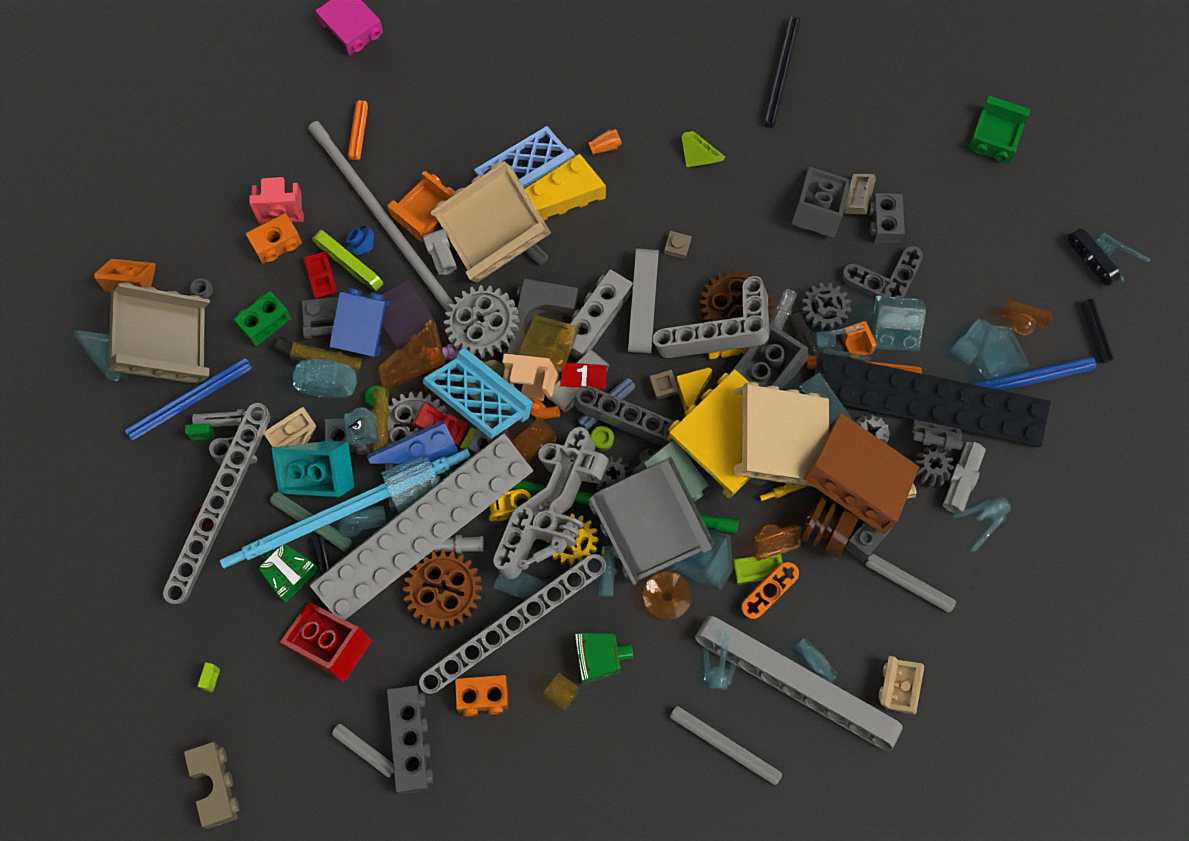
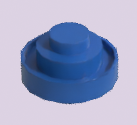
M367 225L354 228L346 238L345 249L353 256L370 252L374 245V231Z

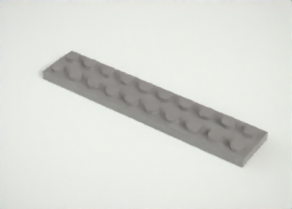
M505 433L500 434L310 583V587L332 614L346 620L532 473V468Z

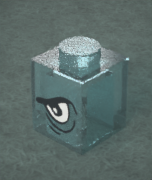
M356 408L353 412L344 414L347 442L357 447L380 442L376 414L367 410V408Z

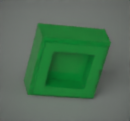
M209 423L185 425V433L192 441L215 439V431Z

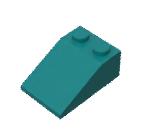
M324 441L271 448L278 492L281 494L340 497L355 487L348 442Z

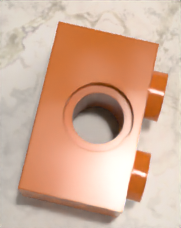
M286 213L245 233L262 264L272 262L279 255L287 251H293L298 245L302 244L297 230ZM279 238L278 241L271 242L273 239Z

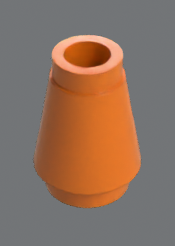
M608 129L591 142H588L594 155L596 153L616 150L622 145L616 129Z

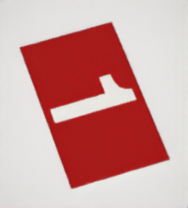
M562 363L561 387L581 388L583 386H591L596 389H605L607 365Z

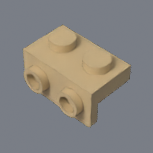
M889 656L888 663L886 662L883 667L884 686L880 687L879 701L886 710L916 715L924 665L922 663L897 660L895 656Z

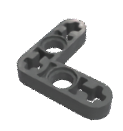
M915 246L907 247L890 279L860 265L849 264L844 268L842 281L847 286L886 304L898 305L903 301L920 266L923 252ZM911 254L915 255V259L913 260L911 266L906 265L909 260V257L911 256ZM904 271L908 273L909 279L901 280L898 278L897 273ZM852 272H855L856 276L853 279H851L849 277ZM863 276H865L864 282L861 284L860 282ZM875 280L879 283L880 287L878 289H871L867 282ZM897 285L900 288L897 293V296L893 298L891 297V294L894 291L895 286Z

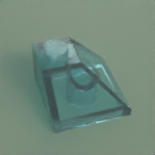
M988 325L985 328L977 357L980 364L979 370L984 377L995 379L1012 375L1031 367L1011 327Z
M75 330V337L104 374L105 378L113 381H119V379L128 380L129 373L108 370L109 335Z
M708 530L715 543L713 549L705 553L701 551L673 564L672 567L706 587L722 590L733 570L731 536L726 533Z

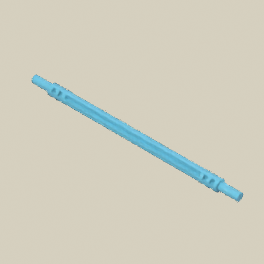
M465 449L447 458L441 457L243 546L242 550L220 559L223 568H227L244 559L250 560L448 471L450 470L449 467L471 458L468 449Z

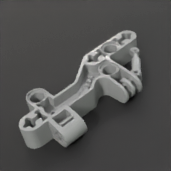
M574 428L569 433L564 446L548 443L540 448L538 453L539 459L548 472L553 474L545 489L523 503L512 513L493 560L494 565L505 578L514 579L520 575L522 569H527L529 564L535 561L538 563L556 553L560 554L565 550L566 546L576 545L574 538L578 537V530L582 529L583 524L575 518L562 514L572 506L582 481L601 482L609 462L605 455L594 452L595 443L585 428ZM541 539L552 542L550 546L534 553V557L526 560L535 540Z

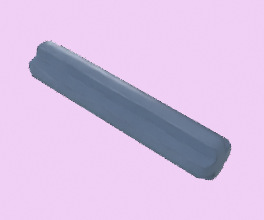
M626 378L608 394L623 399L634 390L635 384L631 379ZM605 405L602 407V409L608 412L612 409V407L609 405ZM584 414L579 418L578 423L581 427L588 430L598 419Z

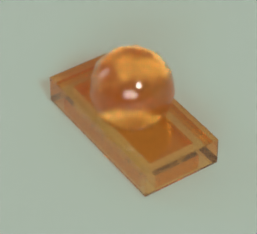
M1008 300L1002 309L1001 317L1013 320V328L1016 333L1028 335L1036 327L1045 329L1051 322L1053 313Z
M768 524L762 529L760 536L754 538V557L761 561L801 547V527L798 524H794L781 529L775 524Z

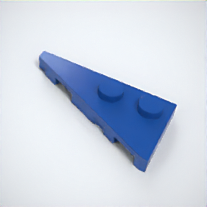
M443 420L368 454L367 458L370 464L430 463L441 457L447 458L459 451Z

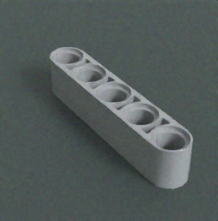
M636 248L628 352L651 354L659 250Z

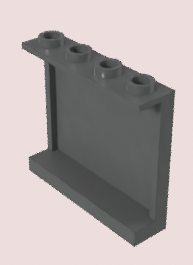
M672 457L593 493L590 497V508L595 515L598 514L602 522L600 523L601 530L606 537L609 536L613 544L611 545L613 554L616 558H620L623 564V573L627 580L631 579L633 585L648 575L701 551L703 553L710 551L714 547L715 543Z

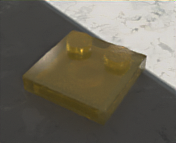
M534 315L518 355L550 358L555 369L563 371L578 335L579 328L575 325Z

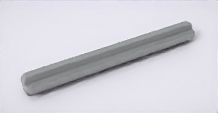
M679 706L674 708L670 716L672 720L773 785L780 781L782 777L780 771Z

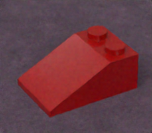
M310 602L306 604L280 641L285 647L343 682L372 642L359 627Z

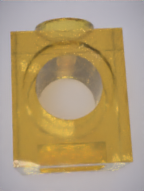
M558 672L543 692L544 698L565 712L579 693V687Z

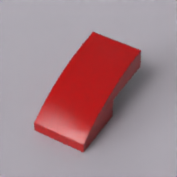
M326 251L304 257L315 299L338 293Z
M427 403L421 404L412 423L413 426L423 430L444 420L456 446L459 445L468 426L451 414L444 415Z

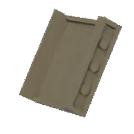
M128 282L118 283L111 291L108 370L195 384L204 382L209 377V368L204 367L205 307L210 303V300L203 299L198 295H181L176 291H160L154 287H138Z

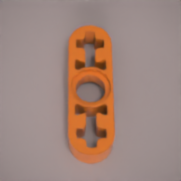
M790 562L780 563L741 602V612L743 615L751 619L760 617L798 579L799 570L797 566ZM783 568H791L790 574L792 577L791 579L784 578L781 581L784 586L781 588L780 584L772 578L776 576L779 579L784 574ZM768 583H772L776 587V594L773 597H766L763 593V588ZM758 592L759 596L767 601V603L764 605L763 602H760L756 606L758 610L756 613L752 611L748 613L749 607L747 603H755L759 599L755 597V594Z

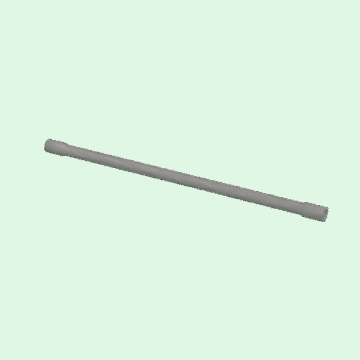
M319 121L311 123L308 127L309 131L318 143L323 146L445 311L452 312L449 304H454V302L330 139L329 134ZM464 317L462 321H468V319ZM476 334L473 339H476L479 334Z

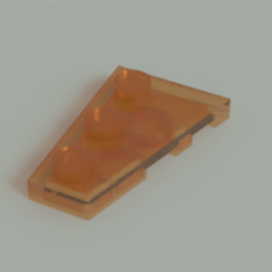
M430 319L425 324L426 327L419 334L415 333L403 349L395 351L378 367L384 389L390 390L446 363L435 321Z

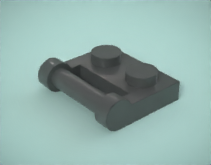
M339 297L302 301L305 340L313 339L314 336L332 335L333 325L312 327V324L334 322Z

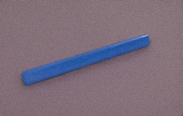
M1087 357L973 383V385L1003 391L1095 369L1096 362L1094 357Z
M240 359L125 429L127 436L131 440H135L251 370L252 366L248 359Z

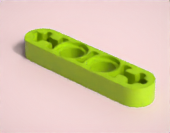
M319 230L312 237L314 243L321 250L326 251L327 255L372 292H376L383 285L382 280L372 270L323 230Z

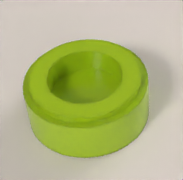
M600 426L591 433L596 450L606 451L612 447L614 434L611 429Z

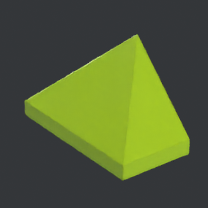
M694 131L683 133L682 142L686 167L724 161L726 158Z

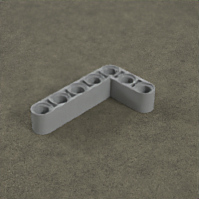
M752 276L744 281L742 286L743 317L664 328L655 332L653 343L659 354L664 358H673L759 346L767 342L769 339L768 295L762 279Z

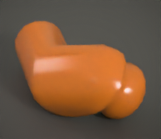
M529 398L533 402L530 413L536 419L546 420L560 417L558 406L546 407L536 398Z

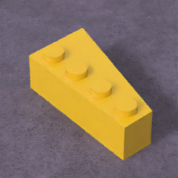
M580 154L525 188L543 220H547L548 217L555 214L567 213V210L578 206L581 208L588 205L591 201L606 199V185Z

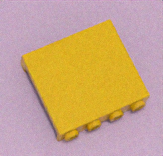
M736 369L730 375L725 373L718 380L717 384L719 385L714 390L708 389L701 397L703 401L697 406L693 404L685 412L686 417L681 422L676 420L669 427L670 433L667 438L669 442L673 439L725 489L722 493L729 499L750 479V477L734 475V465L742 463L743 395L734 394V390L748 383Z

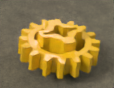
M582 515L578 520L583 524V527L578 530V537L574 538L576 539V548L575 546H566L564 550L572 553V555L562 552L552 556L554 560L560 557L561 565L569 561L570 567H573L575 561L580 562L583 558L591 555L589 552L596 553L597 547L593 545L598 543V538L593 537L597 534V529H590L592 522L589 520L584 523V516ZM588 540L587 547L582 551V544Z

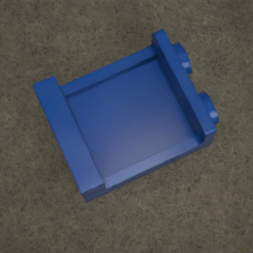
M348 288V291L340 292L329 347L373 357L378 356L381 351L379 340L386 306H389L390 301L383 300L384 295L370 293V296L361 295V290Z

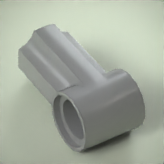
M444 229L422 236L426 250L429 255L431 254L439 275L445 276L457 269Z

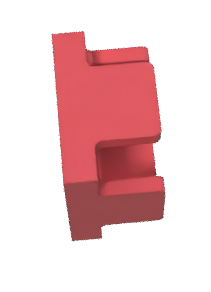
M283 177L261 179V193L257 185L252 186L250 205L259 224H265L284 213L288 215L291 222H304L302 196L298 183H293V193H285V180Z

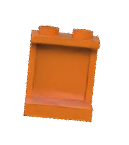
M424 171L422 173V181L399 203L393 200L387 205L390 217L423 242V235L432 233L441 225L437 217L431 215L430 212L435 209L439 202L447 201L453 197L455 191L450 187L446 188L442 185L436 175H430Z

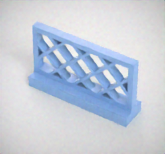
M546 126L477 167L474 171L477 176L484 175L483 173L494 164L502 163L505 159H514L511 166L513 171L526 173L524 177L519 179L525 189L574 158L575 153L571 149H567ZM545 135L550 138L549 144L538 143L539 139ZM524 148H532L531 155L520 154V151ZM536 149H546V156L535 155ZM551 150L562 152L557 157H550ZM518 160H528V167L517 166ZM533 161L544 162L542 166L532 168Z

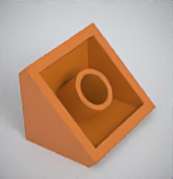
M110 259L94 273V278L104 292H111L118 283L123 282L132 283L134 286L143 288L151 287L156 265L149 262Z

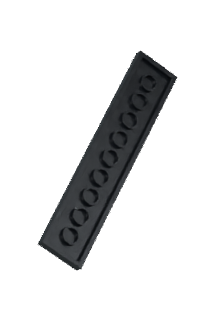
M821 352L818 353L810 393L819 394V397L828 398L829 402L910 420L929 422L1037 447H1042L1051 405L1050 400Z

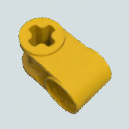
M524 489L506 492L490 505L491 515H489V520L498 522L511 518L514 510L518 508L516 502L519 499L529 500L531 498L530 493Z

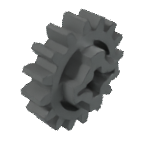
M820 283L818 289L813 285L810 292H805V299H802L801 306H803L801 314L807 315L805 322H813L812 328L818 325L820 326V331L823 332L824 328L828 327V330L831 332L834 325L839 329L842 326V322H847V315H850L851 312L849 307L851 300H845L848 293H840V286L834 289L832 288V283H829L828 287H824V284Z

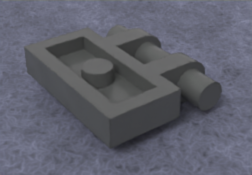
M913 420L911 428L914 434V441L922 442V445L930 446V444L943 446V449L950 451L951 449H962L963 441H961L962 433L960 429Z

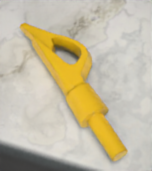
M785 483V486L773 488L772 492L760 495L759 498L760 501L773 497L777 499L807 486Z

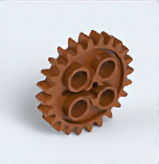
M444 550L441 551L439 557L432 551L431 559L425 556L423 558L424 563L418 562L415 564L416 570H408L412 578L404 579L405 583L410 586L403 588V591L410 595L406 596L404 601L405 603H411L407 607L409 612L416 610L413 615L415 619H419L422 616V625L431 621V628L434 629L437 623H440L441 629L444 630L446 623H449L453 629L455 627L454 621L458 620L463 625L462 617L465 615L471 619L472 616L469 610H478L474 601H482L481 596L476 593L482 592L483 587L476 584L482 582V579L479 576L474 577L478 573V569H470L472 566L471 560L463 563V554L456 559L454 551L450 553L449 557L446 556ZM432 571L441 572L440 577L436 580L428 578ZM457 576L464 578L463 584L459 586L452 584V580ZM423 583L429 584L430 586H433V588H432V587H422V584H423ZM446 585L448 591H444L443 594H440L438 589H442L443 586ZM452 592H463L464 595L458 596L457 594ZM425 594L434 595L431 603L422 602ZM455 599L458 601L454 609H447L445 607L448 600Z

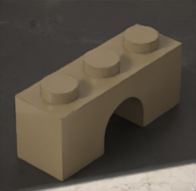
M212 742L185 751L184 755L189 776L194 779L209 776L213 781L211 794L205 799L196 801L201 826L209 829L238 819L236 812L239 811V804L236 796L232 797L230 787L233 786V779L230 772H226L224 762H227V755L224 747H220L217 743Z

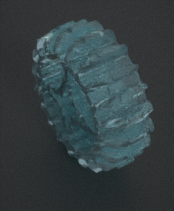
M308 359L296 364L292 380L295 389L300 393L314 396L315 398H346L353 394L355 386H357L355 370L351 366L344 365L343 362H335V360Z

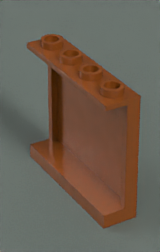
M840 413L829 425L830 432L814 465L808 470L803 479L873 528L885 534L898 522L919 466Z

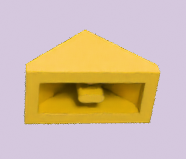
M705 368L676 377L679 397L684 412L693 404L696 405L711 378L712 369Z

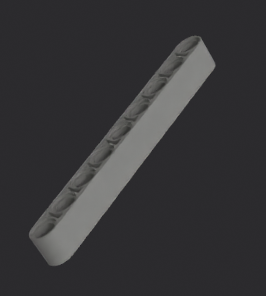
M254 403L247 409L165 585L163 595L169 603L182 604L186 602L270 422V413L266 406L261 403ZM256 410H263L265 412L264 418L260 421H255L252 418ZM253 432L255 434L254 440L250 443L243 442L242 437L244 433ZM237 453H242L245 457L240 465H234L232 462L233 456ZM227 475L234 476V483L230 487L222 485V480ZM216 497H222L224 499L223 507L217 510L213 509L212 501ZM206 519H212L214 522L213 529L209 532L202 530V523ZM200 541L203 544V551L195 555L191 547L193 543ZM185 564H191L193 567V572L189 577H184L181 574V568ZM176 586L182 589V596L178 600L172 599L170 594L171 590Z
M597 554L589 555L427 669L419 680L421 689L428 694L439 691L599 577L605 571V560ZM592 558L598 559L600 562V569L595 573L590 572L587 567L588 561ZM571 573H577L580 576V584L576 587H571L567 582V578ZM551 587H557L560 590V598L556 601H550L547 597V591ZM532 601L538 602L540 605V612L537 615H529L526 611L527 605ZM510 616H516L520 619V626L515 630H511L506 626V621ZM494 630L499 633L500 639L496 644H489L486 641L485 636L489 631ZM470 645L477 646L480 651L479 655L474 659L468 658L465 654V649ZM448 660H455L459 665L458 671L455 673L447 672L445 670V663ZM427 675H435L438 679V685L434 688H429L425 685L424 678Z
M713 616L706 617L695 636L696 641L700 645L873 745L886 751L893 750L903 729L897 720Z

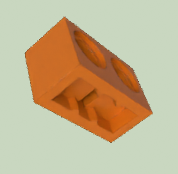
M506 675L455 679L457 711L463 713V716H477L478 711H488V714L491 715L502 714L503 710L509 709ZM492 690H499L502 693L498 701L493 702L488 699V695ZM467 692L476 693L477 697L473 703L468 704L463 701V697Z

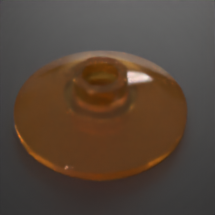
M664 571L653 575L647 581L643 590V601L647 610L653 616L663 620H673L682 616L688 610L692 600L690 585L684 577L675 572ZM664 594H669L672 599L670 601H664L662 596Z

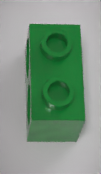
M269 291L267 294L259 296L249 308L240 311L234 321L256 347L292 318L285 306ZM275 308L273 312L266 313L268 309ZM257 322L255 326L248 327L250 323Z

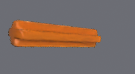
M358 100L355 105L348 150L350 160H359L361 157L368 104L364 100Z

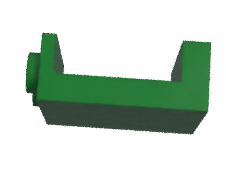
M989 95L968 149L980 155L993 157L1000 162L1011 163L1031 109Z

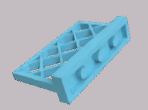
M465 348L458 352L456 359L423 379L425 386L491 439L518 420L524 422L529 418L533 402ZM455 368L462 375L450 374V371ZM447 380V386L437 385L434 381ZM450 381L463 382V387L450 386ZM467 382L474 383L480 389L467 388ZM450 393L464 394V399H454ZM467 394L480 395V401L467 400ZM484 396H490L496 402L484 401ZM467 407L481 408V413H472ZM484 408L497 409V415L484 414ZM501 410H508L513 415H501ZM485 421H497L498 425L492 429L485 424Z

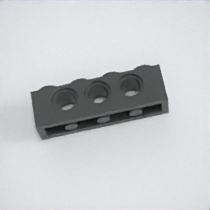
M418 686L388 689L396 792L400 795L429 791V784L433 783L432 768H427V758L431 757L430 744L429 742L425 743L424 733L428 732L427 717L422 716V707H426L425 693L420 692ZM408 708L414 709L415 715L411 720H404L402 718L404 710ZM410 733L416 734V743L412 746L405 745V737ZM418 759L420 762L419 768L413 772L408 771L407 763L409 760Z

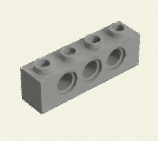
M611 269L606 276L603 274L599 278L595 291L588 293L582 309L575 311L569 327H564L558 336L560 349L578 360L588 351L592 350L633 293V283ZM611 295L612 298L607 300L603 299L602 296ZM591 312H597L600 315L597 317H592L589 314ZM580 329H584L587 331V333L584 335H580L576 332Z

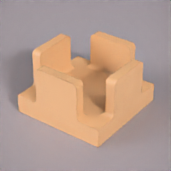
M504 354L503 364L505 371L503 379L513 387L514 383L523 384L521 393L527 398H536L539 401H543L545 395L552 398L554 386L560 380V376L550 358Z

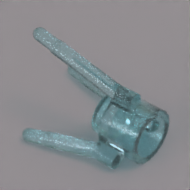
M1105 232L1096 241L1105 254L1111 255L1116 248H1119L1145 262L1150 261L1149 258L1138 253L1137 250L1117 241ZM1120 274V279H1119V280H1120L1121 282H1125V279H1124L1123 276Z
M864 325L834 331L816 332L817 350H823V353L866 361L871 360L869 356L832 349V347L836 346L837 335L862 330Z
M998 496L994 500L988 499L984 503L964 510L962 514L957 513L953 515V519H958L985 508V512L978 516L977 520L981 521L986 517H989L991 520L996 519L972 548V552L978 550L994 530L1006 520L1005 515L1011 511L1008 501L1002 496Z
M726 630L724 634L719 668L713 667L712 672L709 650L703 647L704 681L708 682V688L728 690V685H732V677L736 665L731 664L728 674V670L724 669L729 643V630Z

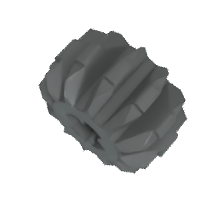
M937 446L932 451L927 447L924 448L923 453L916 455L917 461H914V463L919 466L916 476L922 477L920 480L921 484L928 481L929 487H933L935 483L940 487L944 484V480H950L952 477L950 473L954 471V466L950 465L953 457L946 458V450L939 453ZM933 464L936 466V468L932 469L930 466H932Z
M610 456L602 480L596 485V489L601 490L633 475L632 471H628L630 464L625 463L622 465L621 457L617 459V462H613V457ZM610 474H614L616 479L612 480Z

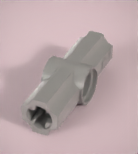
M966 442L959 462L954 467V471L951 474L952 477L949 480L950 486L942 505L949 512L962 514L970 492L973 491L980 474L978 470L986 451L979 443Z

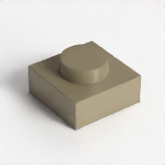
M670 231L664 254L686 260L692 236Z
M672 370L649 377L656 400L679 394Z

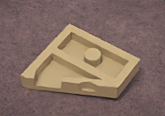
M304 407L267 429L264 435L272 447L306 444L317 427Z

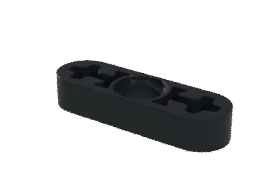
M1079 228L1069 234L1068 240L1070 245L1102 283L1109 286L1120 279L1118 268L1084 229Z

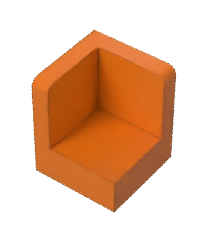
M866 321L844 328L841 335L850 358L854 360L873 354L877 346Z

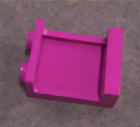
M330 0L315 11L319 24L323 28L327 27L342 42L350 56L362 50L372 40L378 39L383 33L380 19L362 0Z

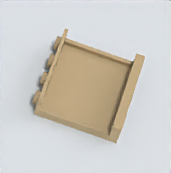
M506 162L494 164L488 173L474 178L472 184L466 188L458 189L454 192L453 197L447 201L439 202L435 209L430 212L431 215L437 217L468 270L466 271L467 276L476 283L551 234L517 175Z
M755 382L745 383L744 386L734 390V394L743 395L742 463L734 465V475L812 486L803 478L814 465L829 434V399L819 397V394L816 393L800 394L798 390L783 391L779 390L777 386L760 387Z

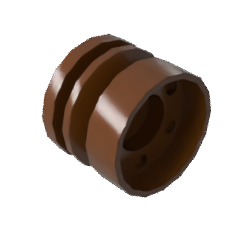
M823 494L821 499L813 505L804 524L801 540L807 542L810 534L813 533L816 537L812 546L815 547L823 538L826 540L824 552L839 558L859 517L846 508H843L840 514L836 513V501L832 502L829 509L824 507L828 496Z

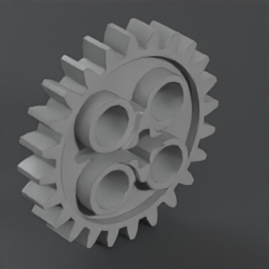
M480 285L479 290L476 292L473 287L470 288V294L462 291V299L454 297L457 304H449L452 312H445L448 320H445L444 324L447 327L445 332L447 336H450L448 339L451 344L455 343L456 350L465 348L474 356L478 352L484 358L485 352H489L492 357L494 355L493 350L497 349L500 353L502 352L501 345L510 346L507 339H515L512 331H519L516 323H519L520 319L517 316L519 313L517 307H514L515 303L513 299L509 300L507 293L502 295L500 288L493 292L492 286H489L487 291H484L482 285ZM490 304L489 308L482 309L484 305ZM471 316L468 321H462L464 317ZM496 322H502L500 326L493 327ZM476 334H482L480 338L473 339Z
M410 392L409 398H405L403 394H400L401 401L399 402L392 398L393 406L385 404L387 413L379 412L383 420L376 421L380 429L375 430L377 436H381L377 439L378 444L383 445L381 447L383 448L396 442L394 440L399 435L407 437L421 431L419 428H416L414 432L410 431L414 429L412 423L421 404L427 403L443 414L447 411L445 405L439 407V399L432 402L430 394L423 399L422 392H419L417 397H414L413 393ZM404 413L410 414V417L406 420L399 419Z

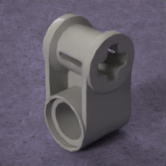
M244 435L242 440L245 443H250L254 440V436ZM234 437L218 438L211 442L209 451L217 464L222 465ZM220 449H227V452L224 455H217V452ZM235 454L232 458L233 464H242L245 459L244 454ZM255 454L250 464H254L257 462V457L255 456Z

